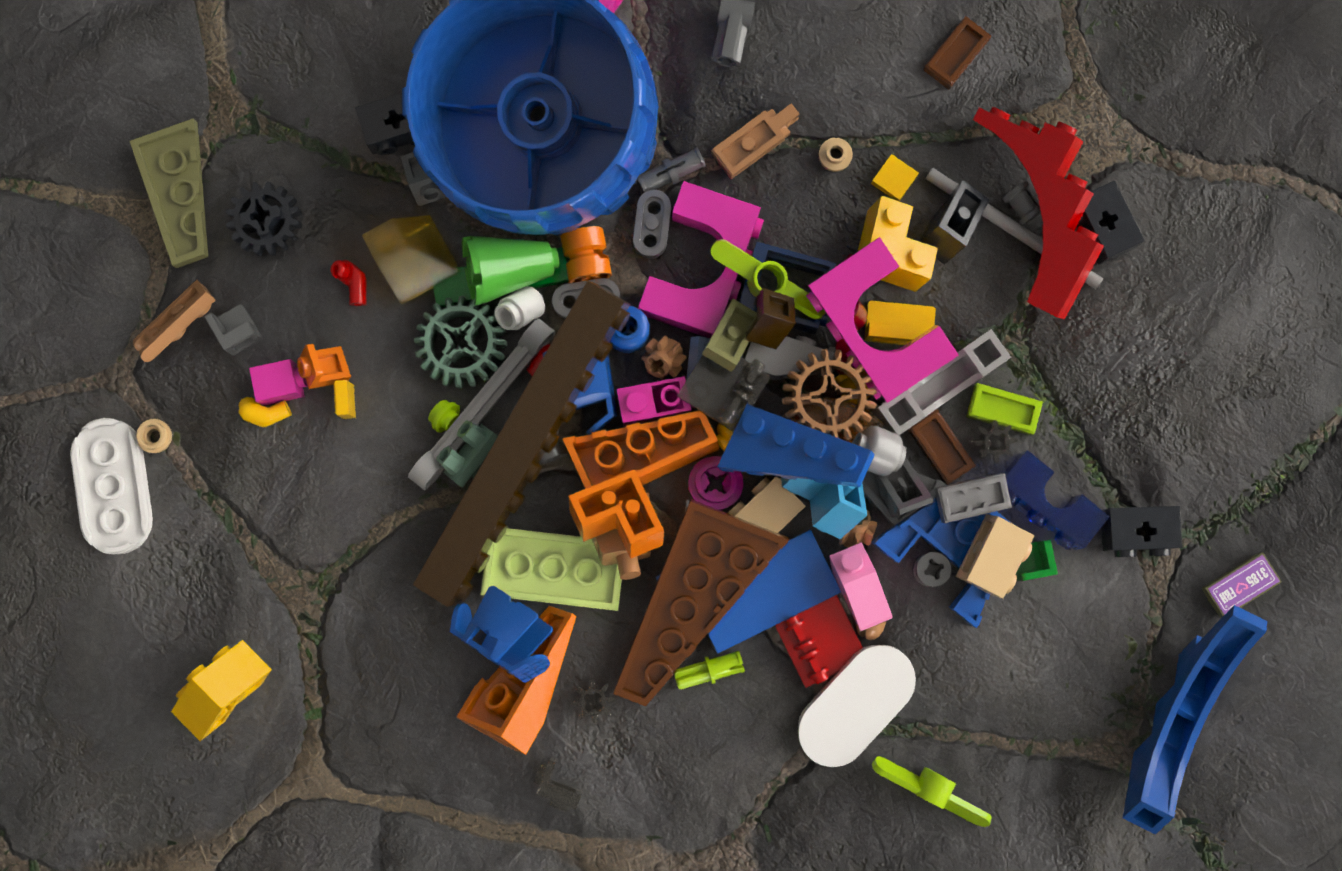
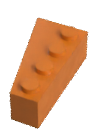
M704 410L660 418L658 421L644 424L626 425L627 427L610 431L591 432L592 434L580 437L562 438L585 489L635 469L643 486L719 450L718 439Z

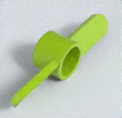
M724 239L713 243L711 247L712 257L746 278L749 291L756 298L762 290L757 281L758 272L761 269H767L773 272L777 278L778 284L774 292L794 298L795 308L813 319H820L825 314L824 310L817 313L806 296L809 293L788 280L787 272L781 264L774 261L762 263Z
M878 756L872 762V767L876 773L913 792L924 800L942 809L945 808L981 827L990 825L992 818L990 814L951 794L956 783L935 771L924 767L920 776L884 757Z

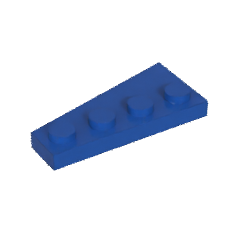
M747 404L717 467L725 472L741 471L751 475L763 476L766 474L781 476L785 479L797 480V478L814 480L818 483L860 487L875 454L864 447Z

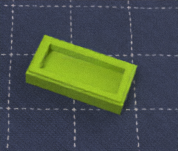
M976 383L966 417L1032 436L1036 431L1043 402Z

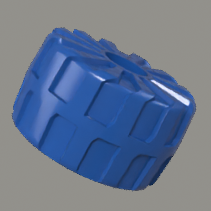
M449 0L450 5L435 18L428 29H423L411 51L414 55L408 72L407 84L402 89V115L408 120L409 129L416 146L413 154L425 174L451 202L465 213L489 226L512 233L530 235L554 234L559 236L580 228L581 225L600 215L614 213L629 199L627 193L638 176L649 168L657 145L655 135L659 105L655 82L646 56L631 31L613 12L598 0ZM539 106L545 107L544 117L536 122L531 121L530 115L532 110Z

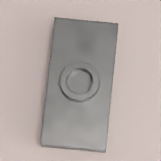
M1005 473L993 474L934 488L942 523L1012 508Z

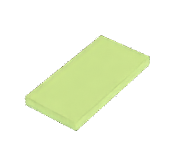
M507 528L501 540L497 544L493 542L487 552L490 555V559L483 571L480 595H485L490 586H495L511 596V599L615 611L619 609L622 579L620 578L618 565H602L592 539L583 542L582 537Z

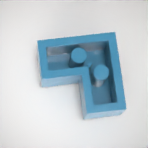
M781 477L783 488L810 500L813 527H816L821 532L841 539L867 516L863 484L860 487L818 483L809 479L797 478V480Z

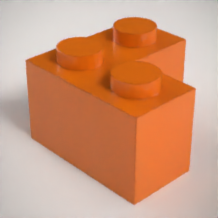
M635 469L568 496L570 513L583 542L617 529L630 559L663 546L664 529Z

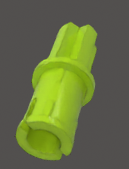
M735 651L734 653L709 659L708 656L704 657L705 661L676 669L674 677L678 688L685 689L711 681V684H715L717 679L737 673H744L745 670L744 666H742L743 661L740 652Z

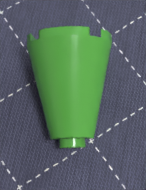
M481 236L462 238L463 258L467 257V268H464L471 300L475 299L474 305L487 303L554 275V268H559L557 249L555 247L551 248L549 242Z

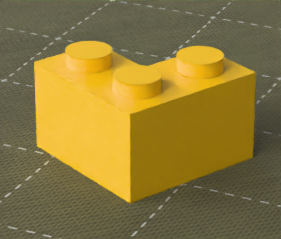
M881 196L867 211L858 251L880 237L900 266L881 280L916 292L931 279L938 248L906 237L913 206Z
M243 640L233 648H230L228 645L223 647L212 658L213 663L205 667L201 664L195 668L186 678L189 683L176 694L178 701L171 712L199 741L222 725L235 706L259 688L272 670Z

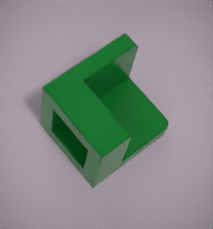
M1051 540L1031 543L1032 550L1029 557L1024 562H1021L1015 574L1017 576L1016 581L1057 575L1058 571Z

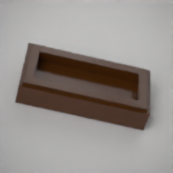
M965 16L923 70L950 90L992 36Z
M937 409L908 429L946 485L976 466Z

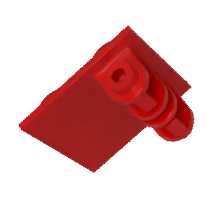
M837 595L775 625L805 688L829 679V676L837 673L857 651L863 648Z

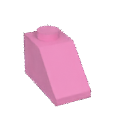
M862 542L830 555L832 574L859 630L863 631L892 619V613L878 575Z

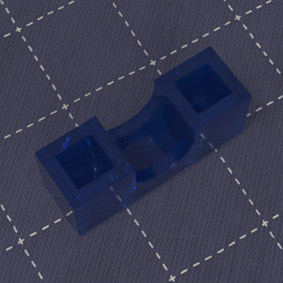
M1028 450L1019 453L1004 472L1011 505L1016 506L1019 504L1028 512L1026 517L1040 528L1046 526L1055 533L1053 539L1067 550H1071V548L1074 550L1084 549L1110 517L1082 494L1073 496L1062 509L1052 506L1046 499L1045 486L1055 472Z

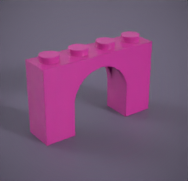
M683 181L672 212V221L706 232L716 240L724 239L751 256L753 251L748 250L751 237L758 239L764 222L763 219L758 218L761 207ZM725 267L722 275L714 283L699 289L683 288L649 276L638 309L642 310L648 318L706 338H711L727 308L729 300H737L742 283L736 281L738 273L728 267Z
M879 237L809 284L808 287L811 292L806 296L817 313L824 310L831 320L825 325L835 340L838 342L842 338L850 348V351L845 354L847 357L850 355L854 356V362L852 363L854 368L856 369L861 364L866 374L871 377L872 381L865 384L868 389H876L877 394L873 395L874 398L877 400L882 396L888 403L959 355L938 325L933 326L905 346L895 350L884 351L874 349L861 339L854 323V310L858 299L866 289L900 267Z

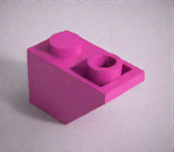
M685 376L617 389L624 427L635 423L654 422L660 418L691 411Z

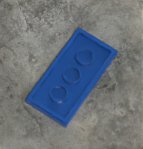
M809 530L789 540L771 559L763 572L758 574L745 589L744 594L711 632L707 633L717 654L841 593L812 531Z

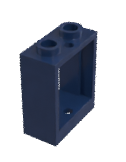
M756 242L752 256L762 263L774 261L783 266L820 276L833 269L836 265L834 262ZM761 269V270L758 272V275H757L758 284H759V282H760L763 269ZM746 279L740 303L757 313V305H753L755 296L749 291L748 280ZM825 313L820 319L811 318L810 320L795 316L793 328L816 334L819 325L826 326L828 316Z

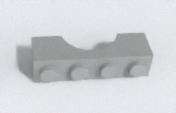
M992 329L957 352L959 356L890 402H885L873 410L872 413L882 427L898 435L902 434L958 393L1011 358L1010 354Z

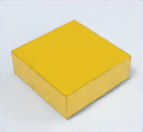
M891 154L871 184L892 199L900 201L919 172Z
M348 380L335 381L333 383L335 414L343 419L356 418L354 384Z

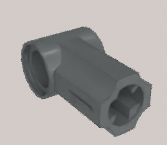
M721 0L717 27L719 28L713 49V62L729 68L740 67L746 34L750 32L755 2Z

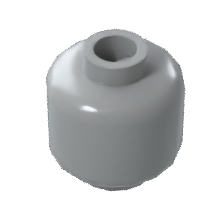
M870 426L863 433H858L852 442L871 450L875 454L868 472L879 476H888L892 472H897L904 463L906 448L903 446L901 437L896 433L878 426Z

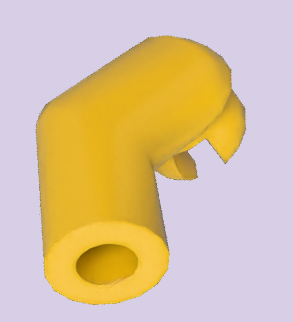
M245 397L239 402L238 412L241 418L260 427H268L292 416L285 400L268 408L258 404L253 397Z

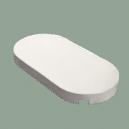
M111 418L96 419L87 423L81 429L82 431L78 437L74 438L70 451L80 528L85 540L99 551L106 554H125L141 546L152 528L153 517L144 453L138 445L137 432L131 426Z
M871 645L857 651L804 708L799 717L798 738L807 756L814 762L827 767H839L855 760L912 697L916 678L910 660L901 651L888 645Z

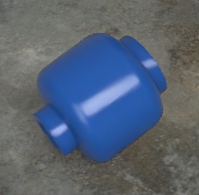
M630 306L627 310L630 313V317L624 326L626 331L622 332L621 330L619 332L616 330L609 341L614 349L623 353L639 351L646 345L649 339L650 324L648 318L642 310L634 306Z

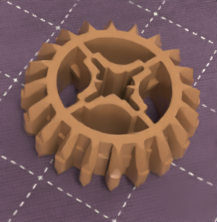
M823 349L820 354L821 361H818L815 354L811 352L807 355L810 366L798 360L796 366L802 373L799 375L794 371H789L787 377L793 380L795 384L783 385L782 390L792 393V397L783 398L782 404H793L794 409L786 412L785 416L786 418H792L797 414L800 419L797 423L805 424L810 428L823 433H829L837 438V432H841L843 438L847 441L852 438L849 427H852L857 433L863 431L862 425L857 421L858 419L865 422L871 421L872 417L864 412V408H876L877 404L875 402L866 400L867 396L877 394L876 389L865 388V383L872 381L871 377L867 375L863 379L861 378L859 373L864 370L861 364L856 369L851 367V364L854 362V356L850 355L847 357L844 363L840 361L842 351L836 350L833 360H829L828 350ZM821 369L822 377L820 378L821 385L819 390L808 394H801V388L807 376ZM832 369L846 374L854 383L855 388H842L838 386L835 382L834 374H832ZM827 386L833 389L832 392L836 391L837 395L846 394V396L835 399L832 402L831 408L826 405V401L823 403L821 398L812 399L825 393ZM857 399L856 408L851 417L844 423L838 424L837 416L840 403ZM808 404L821 407L827 420V425L820 424L809 417L803 405Z

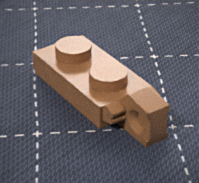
M792 103L778 114L773 109L768 112L765 110L711 150V154L729 178L733 179L785 141V138L791 133L788 127L799 119L798 115L800 114Z

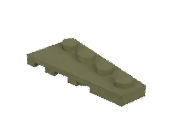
M193 118L130 141L171 264L175 268L208 257L198 122Z

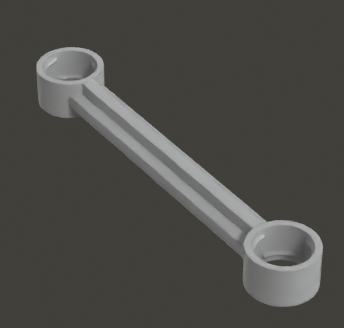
M540 319L535 320L520 338L517 347L435 446L416 462L409 472L408 478L423 490L428 489L438 479L444 468L438 463L436 457L447 446L455 452L464 443V440L457 436L462 424L468 420L479 425L531 360L535 358L539 350L544 345L550 343L555 335V331Z

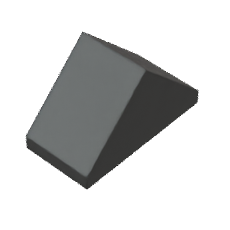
M906 457L902 467L897 472H892L888 476L875 474L891 518L933 503L931 494Z

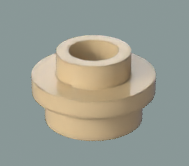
M841 138L826 140L819 150L821 165L833 172L842 171L847 168L853 156L851 146ZM838 149L841 151L842 157L835 159L830 155V151Z
M149 419L139 426L136 438L142 450L149 453H160L170 445L172 432L164 421ZM158 430L160 438L157 442L153 443L150 436L152 432Z

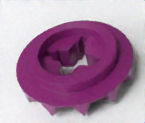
M707 457L699 461L691 470L688 480L689 491L695 501L722 511L734 505L739 499L743 490V477L741 471H721L717 467L721 457ZM726 475L722 482V489L725 494L717 489L709 490L705 493L710 484L708 476L717 480Z

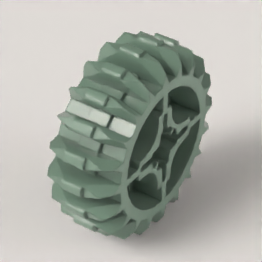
M459 296L458 306H454L452 299L449 297L445 299L447 308L442 310L438 303L433 305L434 310L437 312L434 317L427 312L423 314V317L429 323L427 326L423 324L417 325L416 329L425 335L414 338V343L425 347L417 350L415 354L418 358H427L422 362L421 367L425 371L433 368L430 374L433 380H437L443 374L442 384L448 387L452 379L455 378V386L458 389H462L464 378H467L471 387H475L476 380L474 376L479 374L481 379L486 382L489 378L484 370L488 367L493 372L498 370L497 365L492 361L494 358L497 360L505 359V355L496 349L507 347L506 340L497 338L504 335L506 330L501 326L494 327L498 322L495 314L489 316L491 307L488 304L478 311L479 305H474L475 299L471 300L467 307V301L464 296ZM457 317L473 318L470 322L466 321L465 324L458 328L445 324ZM482 324L485 326L488 335L487 348L484 353L475 346V338L479 334L478 329ZM438 332L447 341L446 347L442 351L444 355L440 361L436 356L434 348ZM449 333L456 338L460 336L462 339L463 335H466L465 340L473 351L466 347L462 349L460 346L459 349H456L457 345ZM462 357H470L477 361L466 368L449 367L452 362L456 363Z

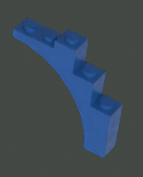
M1234 605L1203 638L1197 635L1179 654L1175 683L1156 703L1152 734L1134 751L1123 819L1156 835L1174 818L1184 773L1202 727L1219 694L1249 650L1266 633V620Z

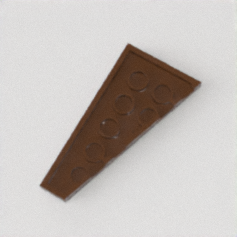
M690 499L613 694L647 706L673 676V673L681 663L692 654L707 633L711 632L744 594L745 589L769 565V562L777 552L788 543L789 537Z

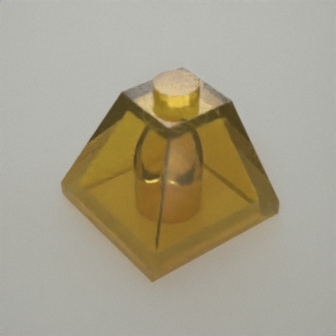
M430 215L393 218L362 234L373 258L401 305L461 272Z

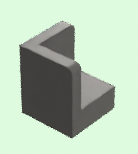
M241 304L218 317L211 312L205 315L223 350L233 356L263 339L246 308Z

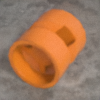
M602 227L577 228L560 236L564 256L570 258L566 263L569 283L600 278L608 279L612 276L609 257L603 254L607 246Z

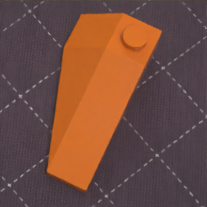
M548 606L538 618L552 626L553 632L531 655H546L550 661L549 668L539 676L523 683L499 667L487 681L482 678L474 686L457 715V718L502 745L525 755L544 724L576 620V616L573 613L552 606Z

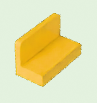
M869 301L867 304L864 341L906 345L934 326L936 309L932 306Z

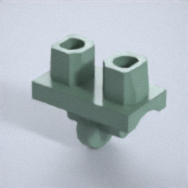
M468 420L462 424L457 433V436L466 442L462 449L457 453L447 446L436 457L438 463L445 469L443 473L460 487H463L470 477L475 478L498 437L483 424L479 426Z

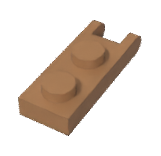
M198 280L192 283L134 338L133 346L137 351H140L139 355L143 361H152L171 342L179 340L184 335L186 328L196 318L204 316L209 311L215 299Z

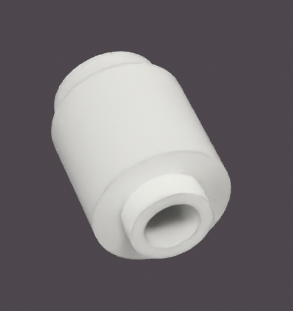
M526 286L501 299L495 308V318L498 324L506 330H518L543 315L545 310L543 297L535 288Z

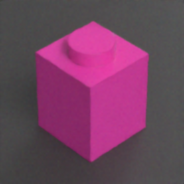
M291 359L249 368L256 402L266 406L283 400L289 401L305 397L303 387H307L306 379L300 376L297 363Z

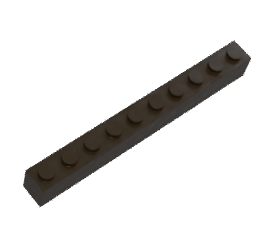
M586 282L413 584L415 587L446 607H450L459 601L463 603L473 589L470 581L476 572L480 573L485 568L490 559V555L487 552L492 543L497 544L505 534L508 526L504 523L510 512L514 514L523 503L525 496L521 493L528 482L532 484L538 477L542 469V465L539 464L545 452L549 454L556 446L560 437L556 433L562 422L567 423L575 413L577 405L574 402L580 391L585 393L593 382L595 375L591 372L598 361L603 362L612 348V344L609 341L616 330L620 332L626 325L630 317V313L627 310L631 304L594 282Z

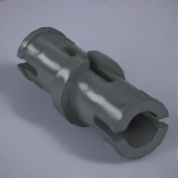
M695 147L693 150L672 160L669 158L662 160V165L639 175L637 179L645 193L649 190L661 188L671 182L675 185L680 182L679 178L702 167H706V164L698 147Z

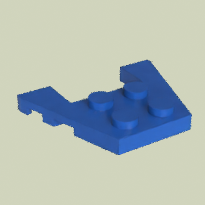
M935 498L933 503L921 507L874 538L871 543L891 560L899 563L916 540L921 537L959 569L986 514L942 523L937 498ZM998 511L986 513L987 515L998 516L1008 521ZM967 583L949 608L969 625L977 628L982 619L980 614L985 601L989 600L990 594Z

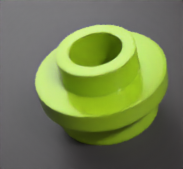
M442 400L436 404L428 417L429 422L432 423V428L438 433L447 431L459 417L460 406L455 402H448L447 400Z

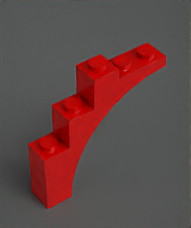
M992 106L990 112L979 107L973 120L995 133L1014 151L1027 170L1038 195L1043 221V251L1038 275L1027 302L1057 318L1065 319L1104 248V245L1095 241L1098 234L1079 226L1076 232L1074 231L1094 194L1085 188L1088 183L1087 181L1070 173L1064 179L1083 141L1075 136L1077 129L1058 121L1056 127L1045 122L1038 135L1040 128L1024 120L1019 125L1008 121L1011 116L1010 114Z

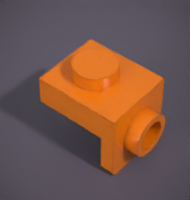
M307 344L297 359L298 372L302 378L306 379L309 389L333 385L335 381H349L351 378L341 346L315 350L314 344Z

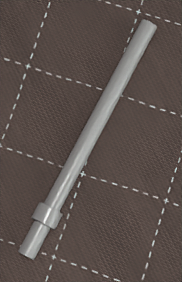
M934 168L931 169L926 177V180L949 195L958 185V183ZM987 204L982 214L983 217L1042 255L1043 239L990 204ZM1091 271L1085 283L1096 290L1103 278Z

